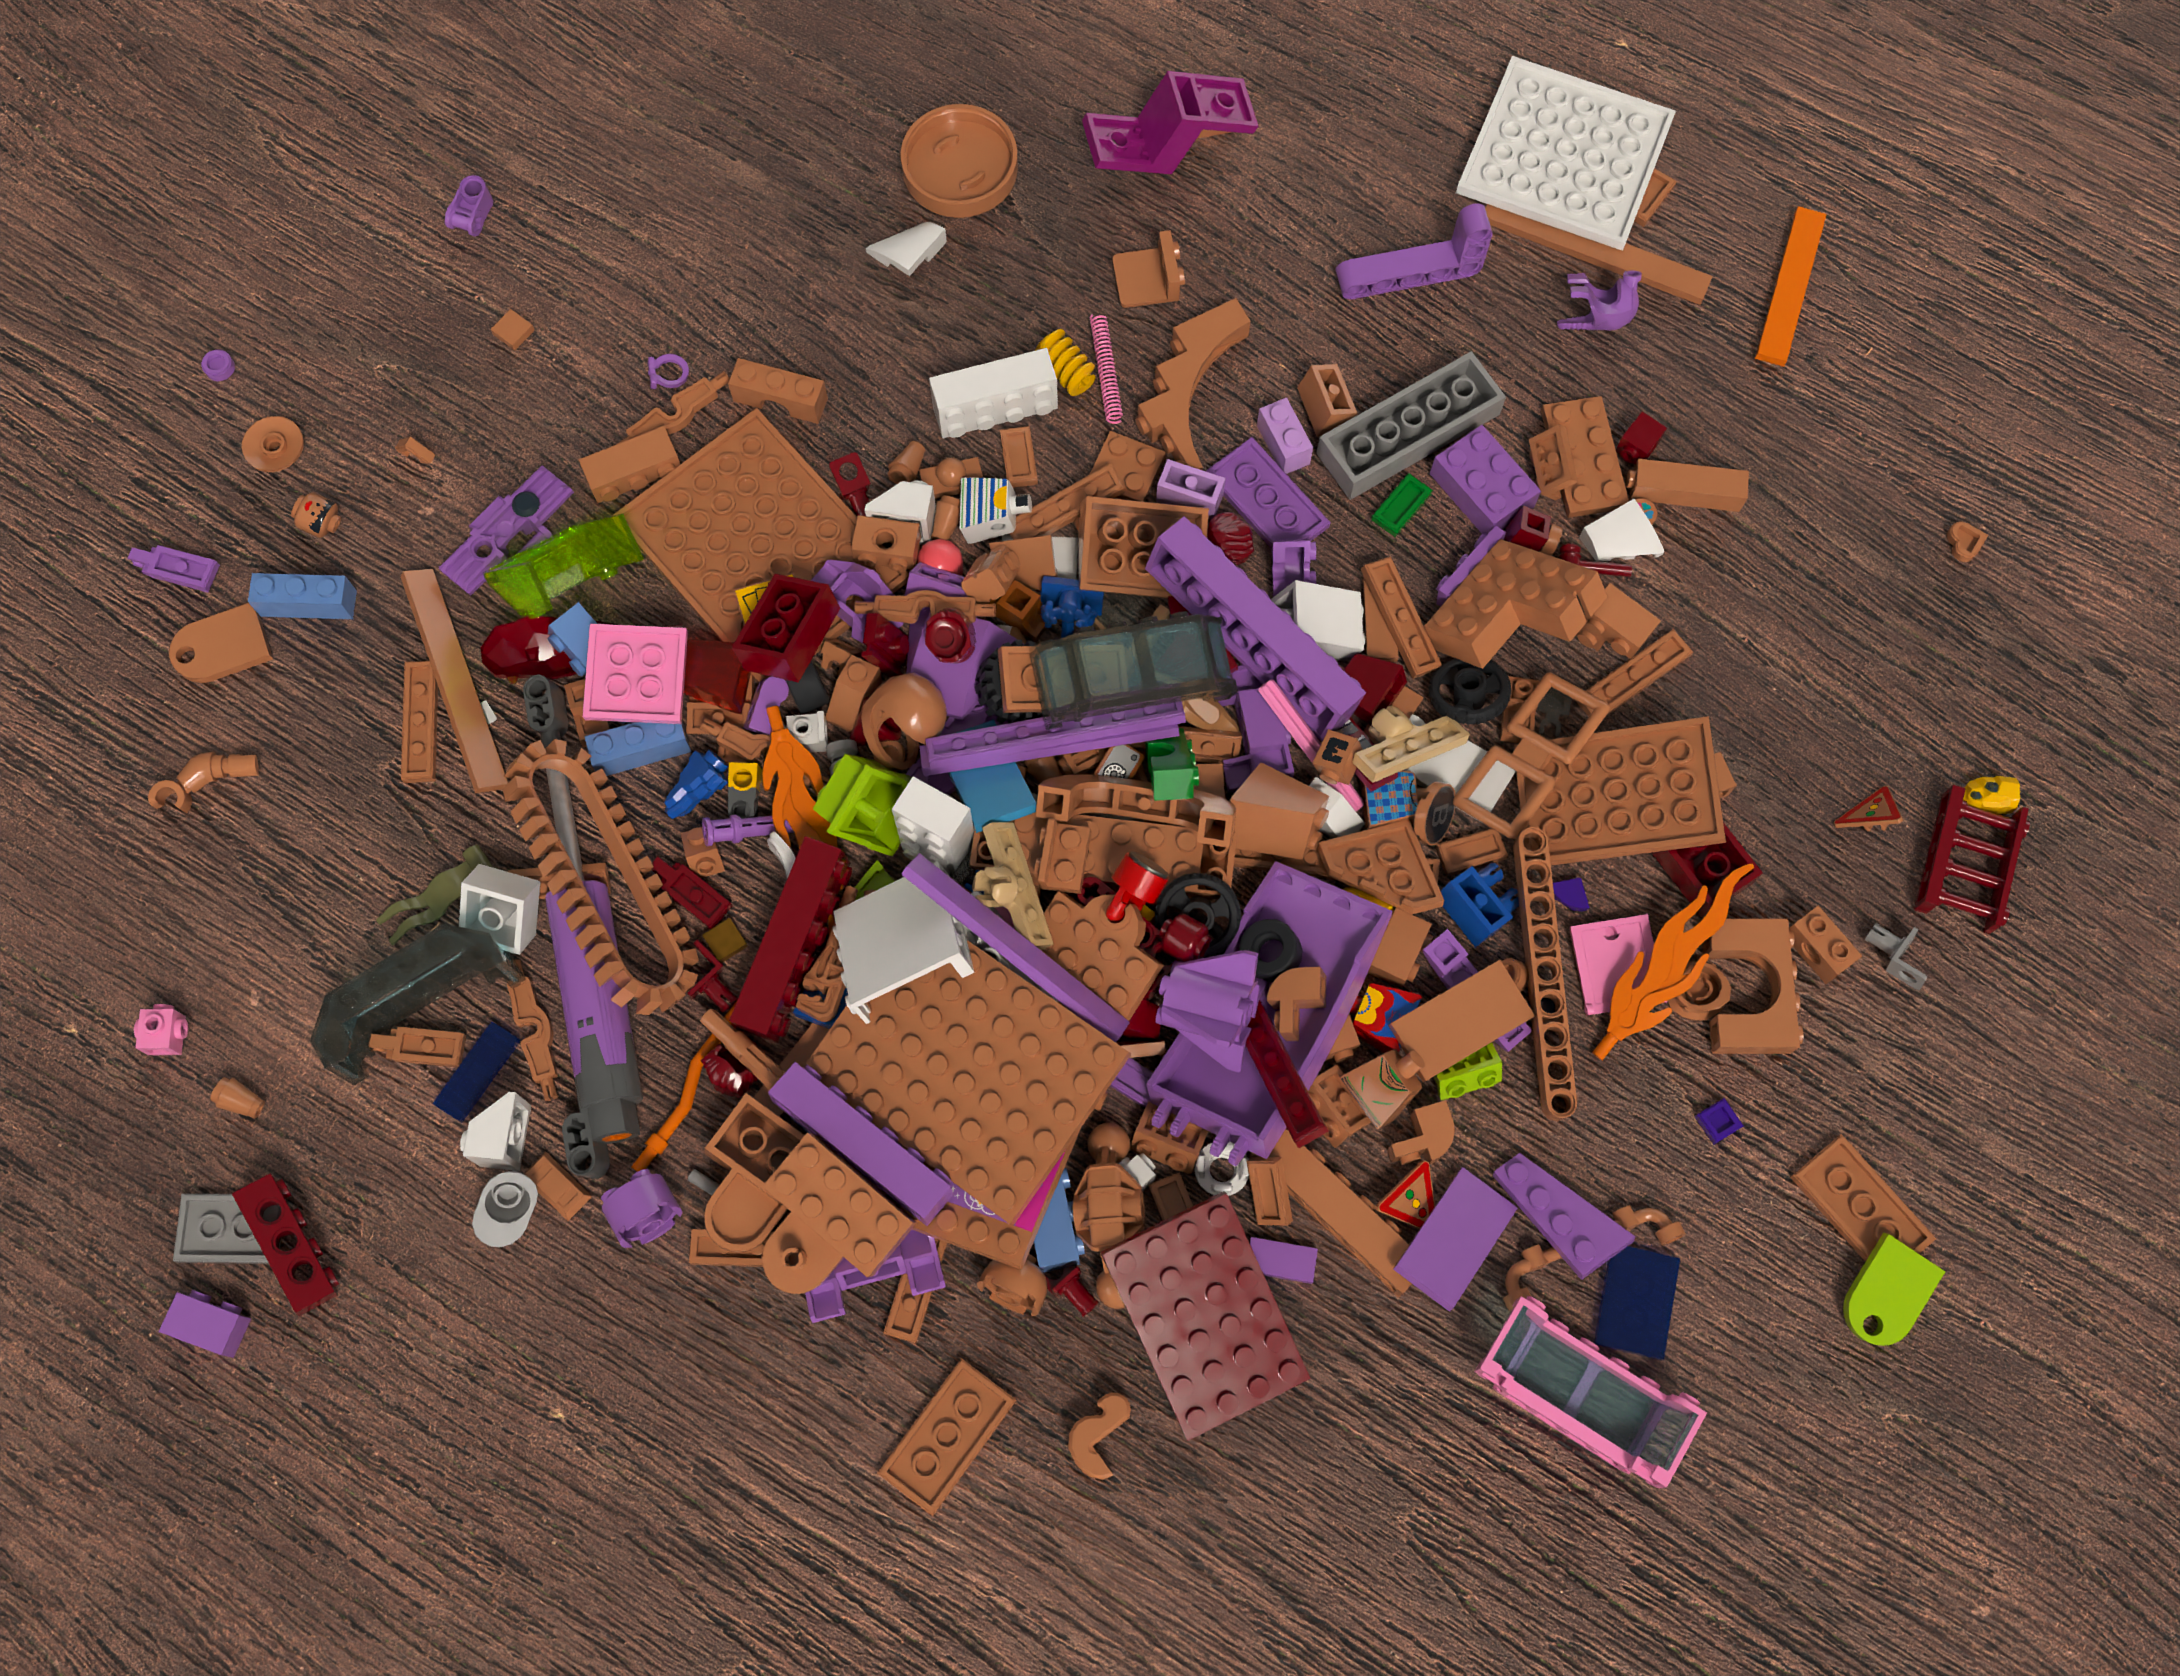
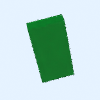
M1408 473L1372 515L1371 521L1396 538L1432 495L1433 490Z

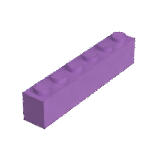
M794 1062L769 1090L768 1094L772 1102L810 1133L816 1134L862 1175L924 1225L928 1226L954 1195L949 1185L951 1179L938 1168L931 1171L923 1164L925 1159L913 1148L909 1147L906 1151L897 1144L899 1138L887 1127L883 1126L880 1130L872 1124L873 1117L862 1107L857 1106L854 1109L845 1101L848 1098L837 1087L832 1085L830 1088H827L820 1082L822 1077L812 1067L806 1065L802 1068Z

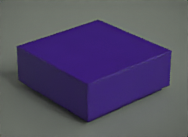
M1725 1098L1695 1116V1119L1713 1145L1743 1127V1124Z

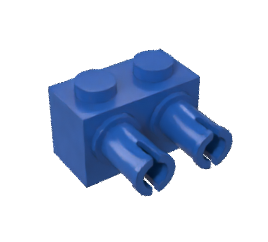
M1492 862L1479 872L1471 866L1441 890L1444 898L1443 908L1475 948L1513 918L1511 912L1519 907L1518 897L1511 901L1512 897L1518 893L1517 889L1509 888L1500 897H1497L1491 890V886L1503 879L1501 869L1490 875L1493 870L1499 867Z

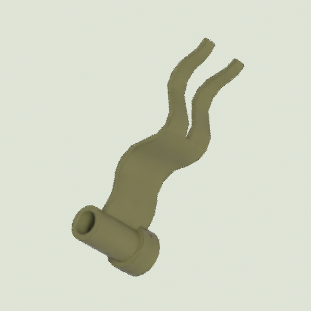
M479 845L467 848L462 855L466 861L438 874L432 879L422 894L392 904L376 919L377 923L381 925L399 912L430 907L426 911L406 919L389 939L391 945L397 943L409 930L440 919L447 911L449 905L461 897V883L478 864L494 868Z

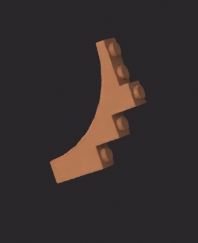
M1237 298L1173 327V337L1170 345L1176 357L1156 366L1153 384L1158 396L1138 405V418L1135 421L1142 435L1146 434L1151 443L1160 440L1167 454L1171 453L1176 460L1175 462L1203 470V466L1194 449L1189 429L1191 400L1201 378L1212 363L1230 347L1249 337L1251 321Z

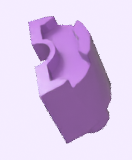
M1310 540L1272 541L1273 597L1295 580L1316 584V571H1310V560H1316V542H1310Z

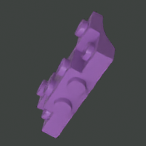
M1243 664L1238 666V670L1205 687L1206 692L1211 694L1221 706L1235 705L1242 735L1245 756L1226 759L1222 762L1228 794L1235 793L1261 762L1292 778L1294 775L1288 744H1291V734L1260 694L1259 687L1262 683Z
M911 1230L876 1274L868 1278L848 1260L843 1258L819 1287L805 1293L812 1323L846 1314L842 1296L843 1290L907 1273L913 1296L945 1288L946 1284L935 1238Z

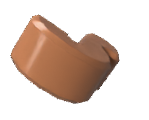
M1113 1392L1104 1395L1098 1400L1097 1407L1103 1411L1101 1415L1083 1417L1074 1424L1069 1433L1068 1449L1075 1465L1088 1477L1099 1480L1110 1478L1113 1474L1093 1446L1130 1418L1131 1412L1129 1400L1124 1395Z

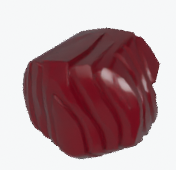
M1232 512L1221 513L1211 519L1207 529V539L1212 544L1220 547L1225 556L1234 565L1246 562L1253 554V533L1248 524Z
M945 608L934 614L926 622L925 645L940 662L962 663L968 660L975 650V643L977 641L974 626L970 623L969 617L965 616L964 612L956 608Z
M720 1044L701 1059L710 1082L715 1090L722 1094L743 1098L750 1091V1087L753 1086L754 1082L758 1080L725 1046Z

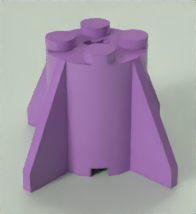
M1243 950L1187 962L1175 960L1170 976L1164 975L1160 984L1159 994L1164 995L1163 1004L1158 1008L1156 1023L1175 1028L1226 1069L1240 1073L1243 1067L1246 1040L1251 1031V1028L1247 1026L1251 1017L1255 1018L1258 1002L1269 983L1267 980L1255 978L1259 953Z

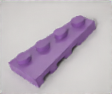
M1521 1153L1493 1172L1495 1180L1581 1280L1635 1240L1633 1234Z

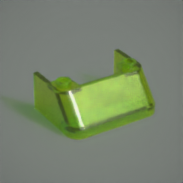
M622 513L580 523L562 530L483 572V575L488 585L521 616L528 615L529 619H534L553 609L550 600L590 578L600 576L601 580L613 577L618 574L616 568L640 562L644 558Z

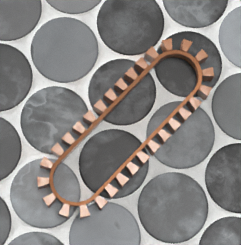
M554 739L546 749L541 740L531 743L510 764L504 777L512 779L503 789L505 802L521 798V801L512 809L511 814L516 824L530 817L520 829L525 842L539 834V837L529 847V850L534 860L548 852V856L538 865L543 877L554 873L556 870L558 871L547 885L553 896L567 889L556 903L562 914L576 907V910L566 919L571 932L585 924L586 928L575 937V940L580 950L593 943L595 944V947L584 956L590 969L604 961L605 964L594 974L599 987L613 979L621 989L610 1000L622 1008L633 997H637L639 999L637 1000L636 1014L650 1015L658 1007H660L663 1013L686 996L685 993L695 985L698 974L688 970L699 961L696 948L680 951V947L690 939V936L685 926L673 934L670 930L681 919L676 909H673L664 916L661 912L672 903L666 891L653 898L652 895L663 885L658 874L656 873L644 881L643 877L653 868V865L648 856L635 863L634 859L645 850L639 838L627 845L625 844L635 833L630 820L616 827L626 813L621 803L607 809L617 798L612 786L598 792L608 780L604 770L601 768L589 775L583 765L592 756L582 748L572 758L564 756L567 741ZM543 768L557 770L569 777L577 786L667 960L669 975L666 984L659 986L645 984L633 977L626 969L534 789V771Z

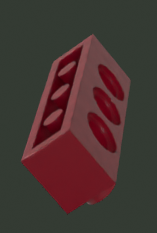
M269 1173L232 1193L294 1312L299 1317L338 1296L333 1287L339 1285V1282L330 1266L323 1269L318 1257L322 1256L323 1253L314 1237L307 1239L302 1228L307 1226V1223L298 1207L291 1210L286 1199L292 1195L282 1178L276 1181L272 1174ZM273 1205L281 1207V1215L277 1220L273 1222L264 1221L263 1214L268 1207ZM286 1235H295L297 1237L295 1248L287 1252L281 1251L279 1249L280 1240ZM303 1264L312 1265L313 1274L308 1280L297 1281L295 1279V1271L299 1266Z

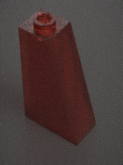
M687 639L684 694L735 714H742L751 672L744 670L732 649L734 642Z

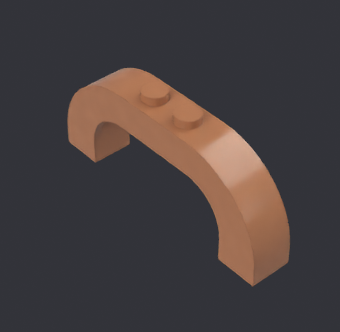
M1064 775L1046 779L1039 784L1036 817L1055 818L1059 821L1068 822L1073 816L1078 814L1103 813L1168 823L1197 831V843L1230 848L1233 842L1236 807L1233 803L1222 797L1193 789V799L1154 801L1151 782L1103 775Z

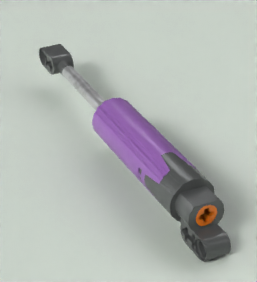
M534 675L525 682L523 687L527 719L530 727L540 733L542 744L546 749L554 739L561 740L568 730V717L562 689L545 676ZM546 768L556 832L618 951L608 887L596 880H584L568 778L557 770ZM567 889L554 896L550 891L546 893L545 901L579 1113L569 1115L562 1125L567 1165L569 1170L575 1175L599 1179L607 1173L610 1166L607 1144L627 1141L640 1135L636 1105L643 1100L636 1052L628 1005L626 1003L621 1008L610 1000L621 988L613 979L599 987L594 974L605 964L604 961L590 969L584 956L595 947V944L593 943L580 950L575 940V937L586 928L585 924L571 932L566 919L576 910V907L562 914L556 903ZM591 1155V1166L588 1169H586L585 1162L587 1158Z

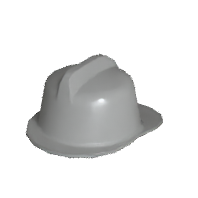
M512 1170L497 1174L487 1182L479 1198L472 1221L474 1233L481 1242L491 1247H504L513 1244L521 1238L528 1226L538 1197L536 1184L530 1177Z

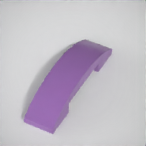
M1448 929L1422 950L1431 967L1447 989L1454 987L1478 972L1466 958L1469 954ZM1525 1022L1494 1041L1503 1050L1509 1052L1529 1035L1532 1030Z

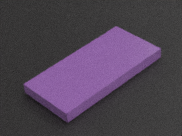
M1253 437L1206 470V472L1226 478L1223 496L1271 549H1273L1272 541H1312L1330 527L1331 522Z
M1462 1167L1393 1270L1450 1312L1518 1208Z

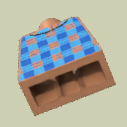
M1400 771L1398 772L1397 779L1372 792L1359 779L1361 798L1364 801L1362 807L1365 830L1407 819L1410 820L1411 825L1414 824L1417 805L1421 798L1426 799L1429 792H1425L1426 788L1416 787V779L1413 772Z

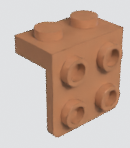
M1171 230L1159 232L1158 248L1118 253L1113 256V268L1119 301L1122 307L1129 308L1179 301L1180 286L1185 285L1183 267L1177 266L1176 260L1180 259L1178 241L1173 242Z

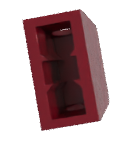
M1357 654L1353 656L1347 667L1338 664L1344 672L1356 679L1366 692L1353 714L1370 726H1372V718L1381 709L1391 706L1407 683L1403 666L1397 663Z

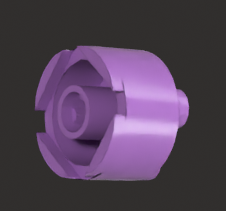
M649 1169L636 1172L630 1178L631 1181L619 1188L609 1189L601 1196L603 1202L602 1212L620 1245L624 1248L633 1247L632 1241L640 1240L643 1245L655 1240L675 1225L673 1217L676 1214L679 1217L682 1215V1210L663 1176L651 1174Z

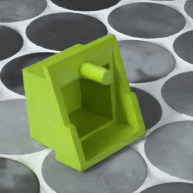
M844 754L843 758L835 764L833 775L827 785L819 791L813 810L830 823L827 829L829 834L866 846L868 849L893 856L901 842L892 808L912 777L893 772L875 760Z

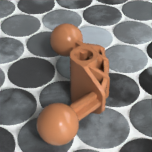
M1110 1122L1096 1126L1088 1137V1151L1096 1161V1164L1089 1165L1086 1168L1073 1197V1219L1076 1234L1092 1251L1101 1252L1142 1232L1145 1226V1204L1142 1187L1118 1164L1126 1158L1129 1152V1136L1120 1125ZM1102 1258L1104 1270L1099 1274L1096 1281L1097 1295L1100 1301L1107 1307L1123 1309L1125 1308L1124 1303Z

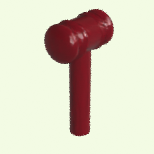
M1565 544L1559 548V559L1598 571V574L1631 577L1632 565L1580 560L1581 547L1576 544Z

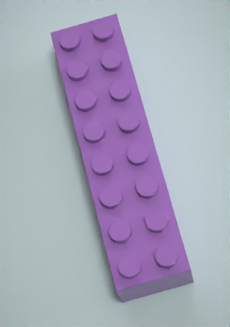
M1184 516L1157 538L1145 569L1262 684L1270 679L1275 680L1321 742H1323L1328 729L1337 731L1350 719L1366 694L1360 683L1339 667L1337 661L1332 656L1327 655L1315 643L1312 636L1304 633L1293 622L1288 613L1278 608L1264 590L1259 589L1241 568L1236 567L1225 556L1220 547L1212 544L1197 525L1192 524Z

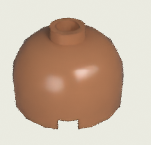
M1028 1254L1022 1270L992 1260L982 1272L977 1286L981 1292L985 1287L992 1293L989 1298L1004 1308L1024 1315L1026 1309L1032 1310L1031 1316H1036L1047 1295V1280L1043 1271L1036 1265L1037 1259Z

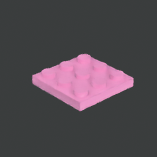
M590 624L582 716L584 720L681 724L688 639L687 628Z

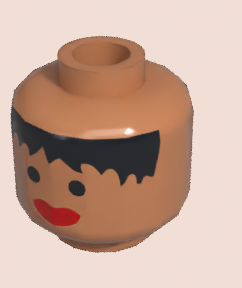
M314 492L306 496L300 495L291 512L295 526L317 538H323L328 532L335 533L341 522V517L337 515V504Z

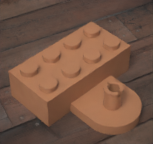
M747 1093L704 1150V1154L729 1171L707 1203L704 1217L707 1233L711 1240L720 1248L739 1253L750 1251L761 1245L785 1212L790 1214L791 1211L762 1186L805 1136Z
M807 1132L762 1186L791 1211L765 1244L762 1256L764 1272L776 1288L791 1294L806 1293L819 1287L843 1258L848 1260L867 1278L872 1277L918 1222L816 1134Z

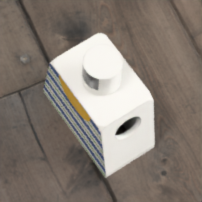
M961 478L960 530L968 544L1013 533L1016 529V514L1032 512L1030 494L1016 495L1010 481L1007 479Z

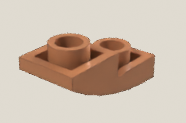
M1508 676L1511 683V697L1508 706L1502 712L1500 741L1519 744L1522 739L1511 734L1507 730V725L1539 683V680ZM1537 707L1523 724V726L1534 731Z

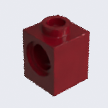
M1642 411L1622 436L1616 452L1628 463L1636 464L1638 459L1647 460L1661 442L1667 427Z

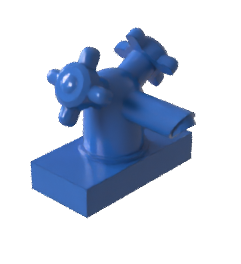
M1043 576L1041 617L1045 622V627L1051 628L1052 624H1057V619H1061V640L1067 636L1074 635L1075 621H1077V627H1082V631L1088 633L1097 615H1102L1104 592L1079 590V580Z

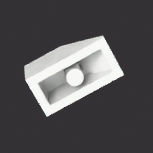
M1315 777L1309 786L1329 796L1326 809L1329 810V815L1319 831L1330 839L1360 832L1365 823L1344 796Z

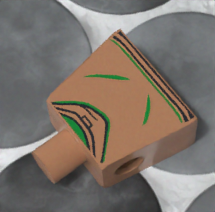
M1394 1049L1344 1074L1340 1079L1378 1130L1393 1122L1422 1089V1084L1415 1074L1425 1064L1421 1056L1415 1051L1409 1052L1402 1058Z

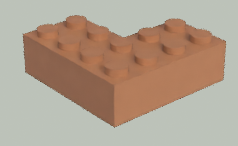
M1499 539L1424 627L1436 651L1483 669L1520 624L1570 642L1587 622L1582 608L1586 616L1592 617L1608 596L1598 571Z

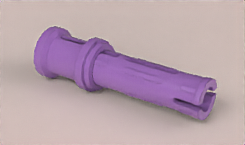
M734 814L730 815L727 819L710 820L709 817H705L702 820V833L706 847L712 846L714 842L732 841L735 844L747 837L770 836L769 834L775 831L772 816L741 819L740 816ZM785 820L784 826L786 828L787 833H794L788 822Z

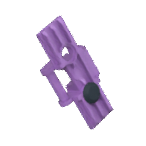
M541 466L511 496L509 494L505 498L498 496L469 525L471 536L438 569L470 596L500 566L516 577L520 573L519 569L546 541L551 542L554 539L553 534L542 524L574 491L544 466ZM519 531L523 532L526 536L535 531L537 534L509 561L507 559L509 551L506 548L508 542ZM482 545H486L492 550L491 554L484 558L478 557L476 554L478 548Z

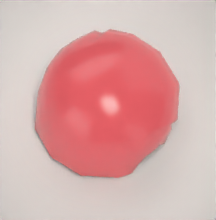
M935 539L925 543L919 550L917 564L921 562L960 576L963 575L962 553L952 541Z

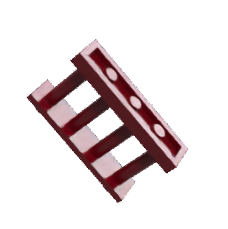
M1952 785L1941 796L1914 910L1927 914L1941 904L1987 918L1984 933L1991 934L2001 926L2003 927L2009 918L2010 909L2007 908V902L2021 842L2026 837L2030 827V821L2027 820L2029 808L2021 807L2008 818L1967 805V801L1963 800L1966 788ZM1965 817L2007 830L2004 846L2002 847L1961 834L1960 830L1956 829L1958 819ZM1956 845L2000 859L1997 876L1954 863L1953 859L1949 858L1951 848H1954ZM1949 874L1993 888L1990 905L1946 892V888L1942 887L1944 877H1947Z

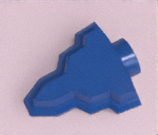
M710 749L705 754L695 750L689 757V763L681 772L679 782L669 792L664 801L666 814L672 819L678 816L684 817L701 800L709 799L717 790H722L728 783L723 773L729 765Z

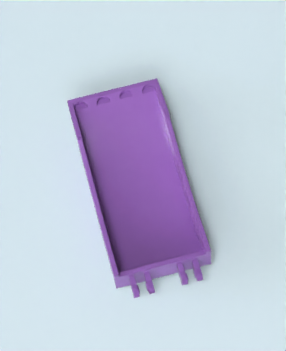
M1275 861L1244 908L1239 930L1224 954L1239 951L1240 940L1245 930L1253 923L1263 919H1277L1287 924L1300 940L1303 952L1299 967H1321L1326 974V1008L1300 1009L1299 1041H1285L1279 1031H1277L1309 1091L1364 983L1392 916V910ZM1275 939L1267 941L1259 951L1260 959L1264 962L1276 960L1283 951L1282 943ZM1269 982L1260 1000L1275 1027V1012L1280 1011V1009H1273L1267 1001L1268 991L1273 983ZM1179 1033L1146 1083L1150 1102L1158 1106L1151 1121L1152 1126L1161 1128L1170 1114L1173 1113L1177 1116L1169 1130L1171 1135L1179 1137L1189 1122L1214 1133L1217 1136L1210 1147V1154L1219 1157L1230 1141L1235 1145L1229 1154L1228 1162L1234 1166L1241 1162L1247 1151L1267 1159L1286 1129V1125L1246 1046L1242 1071L1239 1073L1226 1069L1183 1034Z

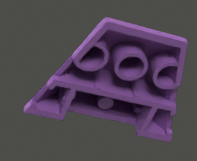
M930 608L920 611L917 622L910 623L909 652L906 674L914 672L932 681L943 695L948 711L947 716L964 720L982 697L981 694H976L975 686L980 683L975 680L977 673L981 670L979 667L997 648H1000L1007 642L1012 644L1017 639L990 621L976 618V621L972 624L975 629L977 642L971 657L962 663H943L925 645L926 622L930 619L931 614Z

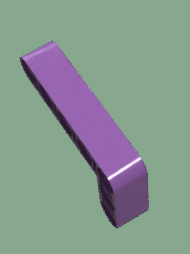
M1477 203L1464 207L1458 214L1453 236L1449 241L1350 259L1340 263L1335 270L1343 297L1349 300L1466 278L1477 274L1483 268L1493 235L1485 206Z

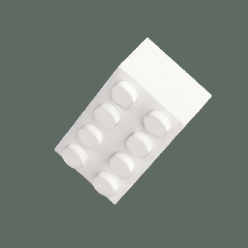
M1047 348L929 378L933 409L942 438H956L964 435L966 432L977 429L988 430L997 424L1005 422L1015 423L1024 417L1036 414L1046 415L1052 410L1058 409L1057 377Z
M913 776L892 808L902 850H904L903 854L910 860H913L920 853L932 863L939 861L948 875L957 880L971 857L974 836L971 810L964 804Z

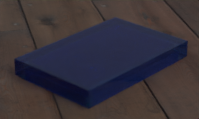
M1627 1246L1608 1260L1594 1339L1596 1345L1660 1361L1664 1360L1680 1258Z

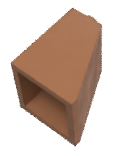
M1261 762L1230 799V802L1236 807L1234 833H1237L1236 849L1302 860L1310 849L1315 851L1318 843L1321 842L1323 834L1319 830L1323 827L1329 815V810L1326 809L1329 796Z

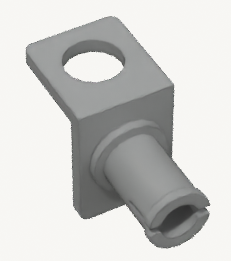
M1875 923L1865 941L1891 955V961L1886 972L1920 991L1927 976L1900 960L1919 929L1914 927L1907 938L1903 937L1901 939L1879 926L1878 923ZM1902 971L1908 972V973L1911 974L1915 979H1912V978L1908 977V976L1905 975Z

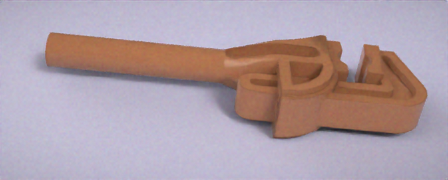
M846 886L839 908L855 901L858 893L856 888ZM833 926L825 948L813 967L804 976L802 984L807 991H820L822 994H825V1000L817 995L809 997L807 994H799L796 1008L799 1011L820 1022H828L836 1016L846 988L841 978V972L844 969L837 955L839 942L834 935Z

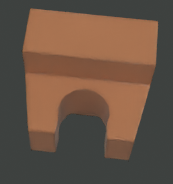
M837 638L827 640L821 649V653H823L821 667L830 669L833 661H837L840 666L837 673L839 676L850 656L854 655L860 658L863 651Z

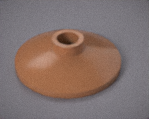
M280 416L266 417L255 422L246 431L242 440V453L246 461L253 468L263 472H278L290 467L301 455L304 446L303 434L299 427L290 419ZM280 446L279 449H277L276 451H273V449H274L275 447Z

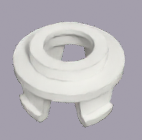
M1229 1141L1219 1157H1215L1210 1154L1209 1150L1212 1145L1210 1143L1198 1155L1195 1163L1196 1179L1206 1192L1214 1196L1223 1191L1228 1196L1234 1195L1247 1183L1249 1178L1247 1161L1249 1158L1245 1154L1241 1162L1234 1166V1174L1230 1180L1226 1182L1216 1181L1210 1174L1211 1163L1218 1158L1229 1159V1154L1235 1144Z

